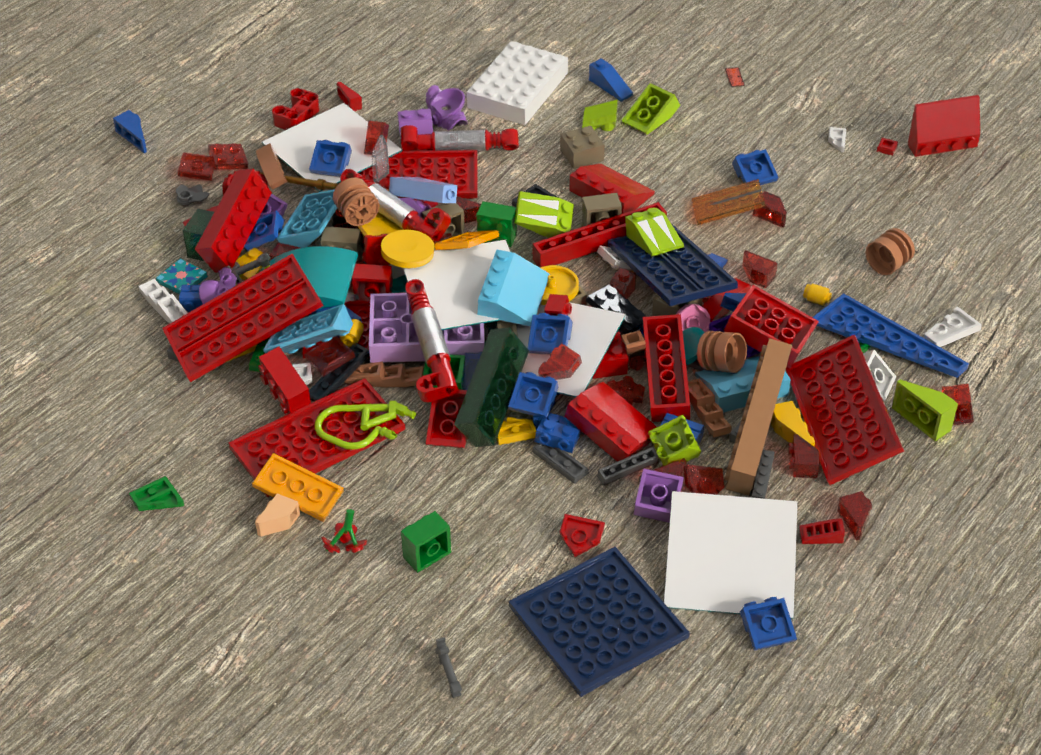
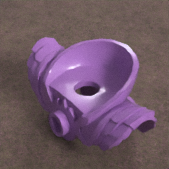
M433 85L428 89L426 103L428 109H431L432 123L434 125L451 130L456 123L459 126L468 124L464 112L461 111L465 102V95L461 90L447 88L441 91L437 85Z
M225 267L219 271L220 281L206 280L201 283L199 295L203 304L240 284V282L236 283L237 278L231 273V269Z

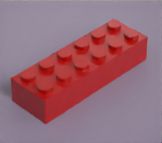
M253 168L237 170L195 248L214 273H219L222 268L228 265L231 268L234 267L272 194L271 190Z
M681 314L643 317L651 422H662L667 413L678 417L683 415L685 419L690 420V398Z

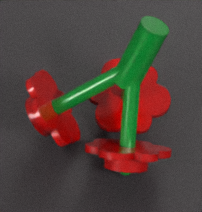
M347 509L343 524L337 523L334 529L336 532L332 541L322 536L321 539L324 542L323 546L326 551L340 553L341 549L335 545L339 538L343 544L352 540V544L345 546V550H351L352 553L361 551L363 546L366 545L367 539L356 540L357 527L352 525L354 510Z

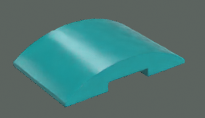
M315 246L291 250L269 261L271 266L293 253L324 305L319 308L322 309L345 303L358 253L338 247Z

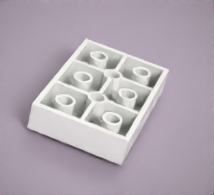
M511 41L467 91V108L526 125L567 75L568 57Z

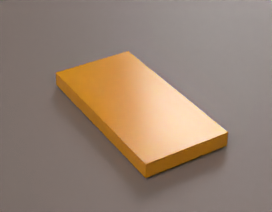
M499 231L465 232L437 242L435 250L470 248L498 238Z
M274 453L252 483V487L272 497L280 494L298 501L300 511L322 522L325 521L344 492L343 487Z

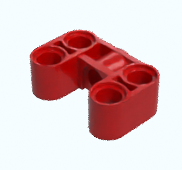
M301 88L291 90L292 108L275 106L272 109L274 126L287 130L313 118L320 111L319 99L316 93Z

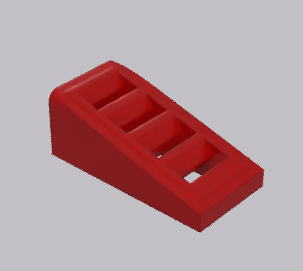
M337 82V95L341 101L353 111L361 110L362 97L342 82Z
M842 518L799 525L801 544H841L844 541L845 530Z

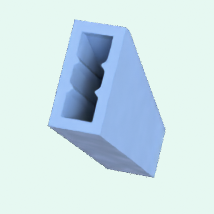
M390 177L389 192L395 196L425 201L456 203L457 185L420 177Z

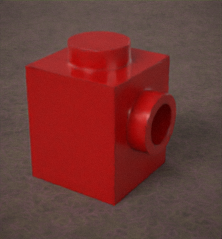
M549 295L544 313L550 316L571 314L572 304L569 303L568 295Z

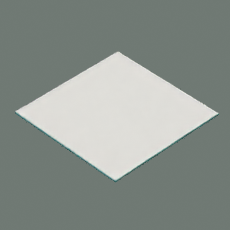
M345 103L262 141L264 145L271 143L276 155L302 178L311 180L323 179L331 183L341 182L340 177L310 173L309 171L317 140L350 144L352 153L349 165L346 166L345 170L352 169L357 173L402 151L400 147Z
M506 240L482 243L465 249L434 251V256L429 263L416 268H403L408 282L412 279H419L424 283L430 306L436 311L442 330L500 320L477 315L478 298L496 250L510 252Z
M571 303L572 312L568 316L573 324L566 355L529 353L527 349L531 326L517 324L520 348L501 351L498 336L479 367L477 374L516 383L507 357L508 354L518 373L532 372L539 377H552L558 382L559 388L557 393L577 397L587 389L626 314ZM540 304L537 315L544 313L545 305Z
M672 491L664 597L666 606L675 609L740 614L741 609L746 603L756 601L759 604L763 603L767 598L777 597V599H785L790 618L793 619L797 501Z

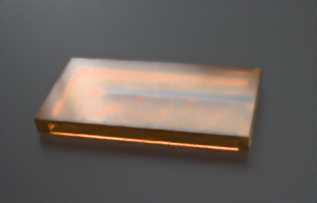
M759 179L691 198L698 225L766 206Z

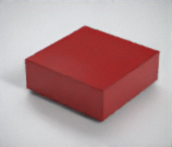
M882 138L877 147V152L893 156L898 142Z

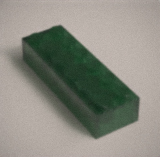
M510 327L490 330L454 423L475 447L495 445L519 373L522 372L529 353L528 348Z

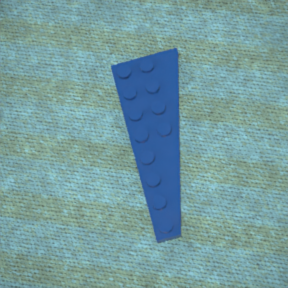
M842 294L812 317L819 321L817 326L846 337L855 335L859 342L958 378L968 369L969 363L846 294Z

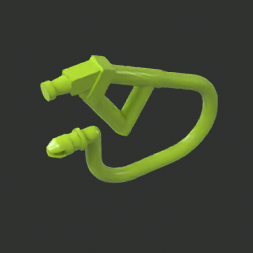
M390 401L389 404L335 405L325 409L317 417L315 431L320 438L339 447L352 450L360 449L369 445L378 434L390 440L396 439L397 434L386 427L377 426L364 440L351 443L325 433L321 426L323 420L335 412L360 411L362 412L361 430L366 431L381 423L395 419L397 414L414 419L416 412L409 410L407 406L397 403V401ZM370 412H387L369 420Z

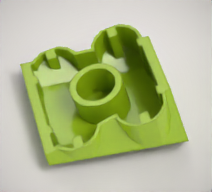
M618 100L585 107L582 128L592 126L594 130L601 128L603 131H612L616 127Z
M683 415L648 432L658 457L666 470L673 471L674 468L694 458H699L701 454L696 439Z

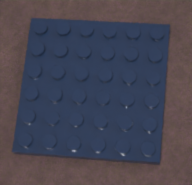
M616 547L509 600L511 610L580 697L681 643L690 636V632Z

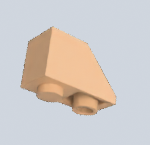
M276 494L267 503L262 514H259L255 520L257 535L265 536L290 529L300 516L298 501Z

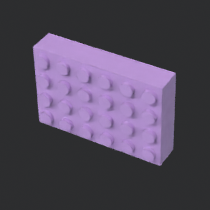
M407 293L371 294L370 363L381 361H425L412 321V309ZM484 323L442 330L449 354L465 355V360L485 359Z

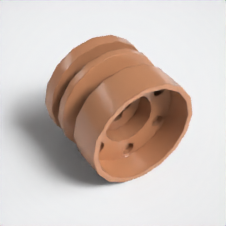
M348 178L342 181L333 192L334 204L350 225H365L373 220L379 211L380 204L378 199L371 192L368 185L360 178Z
M891 228L869 243L865 254L870 266L879 274L887 276L893 274L901 266L905 265L906 262H909L914 257L915 248L911 238L904 231Z
M707 331L701 336L697 348L700 366L704 370L737 373L744 366L747 355L746 342L740 333Z

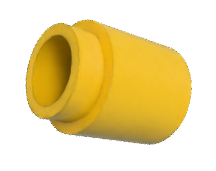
M814 283L807 284L803 293V298H806L807 301L822 306L829 303L832 296L829 288Z
M351 319L353 325L350 332L340 336V340L345 346L351 347L354 343H358L364 331L362 322L357 319Z

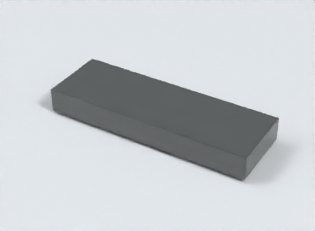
M540 443L532 447L534 454L574 484L589 474L587 467L564 450Z

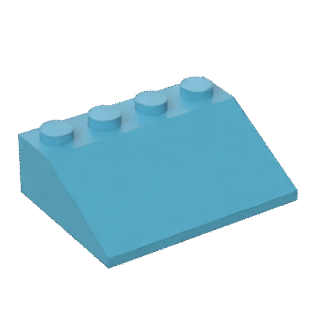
M335 189L304 195L277 238L285 252L308 247L321 235L337 209L333 201Z
M497 249L478 298L477 315L531 326L532 316L537 315L550 274L516 253Z
M342 304L302 318L270 337L263 350L264 353H267L280 346L284 353L292 354L298 351L299 348H309L315 345L316 342H327L334 336L348 334L353 322L345 305Z
M760 356L746 359L744 366L737 373L702 370L695 372V376L697 379L700 378L713 392L715 402L723 410V413L743 408L747 403ZM786 371L777 398L789 395L791 379Z

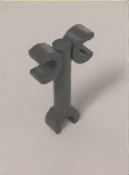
M266 252L261 254L257 260L244 266H240L238 262H235L233 268L229 265L227 268L231 269V273L236 276L239 283L241 281L239 275L259 266H269L270 262L268 260L270 256Z
M443 637L436 639L437 649H435L436 655L438 654L439 664H442L445 670L452 697L455 698L462 696V688L459 681H457L448 655L449 647L446 646V639Z

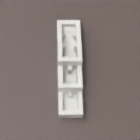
M155 279L139 286L141 294L168 323H172L187 314L173 294L170 295L165 287H161Z

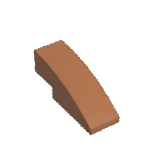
M640 330L622 335L627 355L645 350L646 343Z

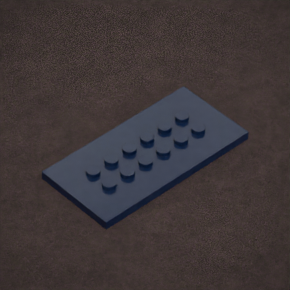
M673 224L672 226L684 243V247L651 256L626 235L608 240V247L669 306L738 288V282Z

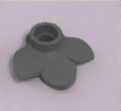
M181 184L176 189V194L178 195L177 202L184 206L190 205L193 202H201L209 196L208 192H203L201 184L190 188Z

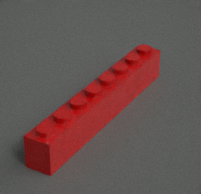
M657 202L532 243V260L540 268L558 265L598 251L599 246L608 247L609 239L626 235V216H630L635 212L647 211L649 208H658L666 216L667 212Z

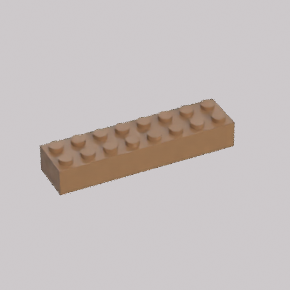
M769 338L768 345H763L724 481H728L727 490L750 495L792 348L791 344Z

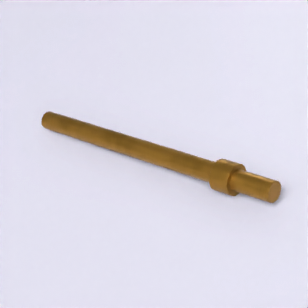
M285 176L286 183L316 187L319 190H334L338 186L337 183L327 182L323 179L311 180Z

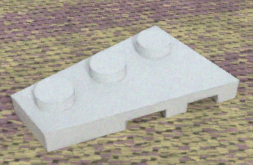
M956 307L951 315L948 314L944 317L943 322L937 323L924 334V339L942 347L980 331L981 323L959 307Z

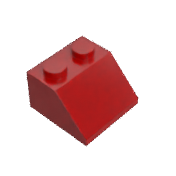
M355 264L352 276L354 301H370L371 294L392 293V266Z

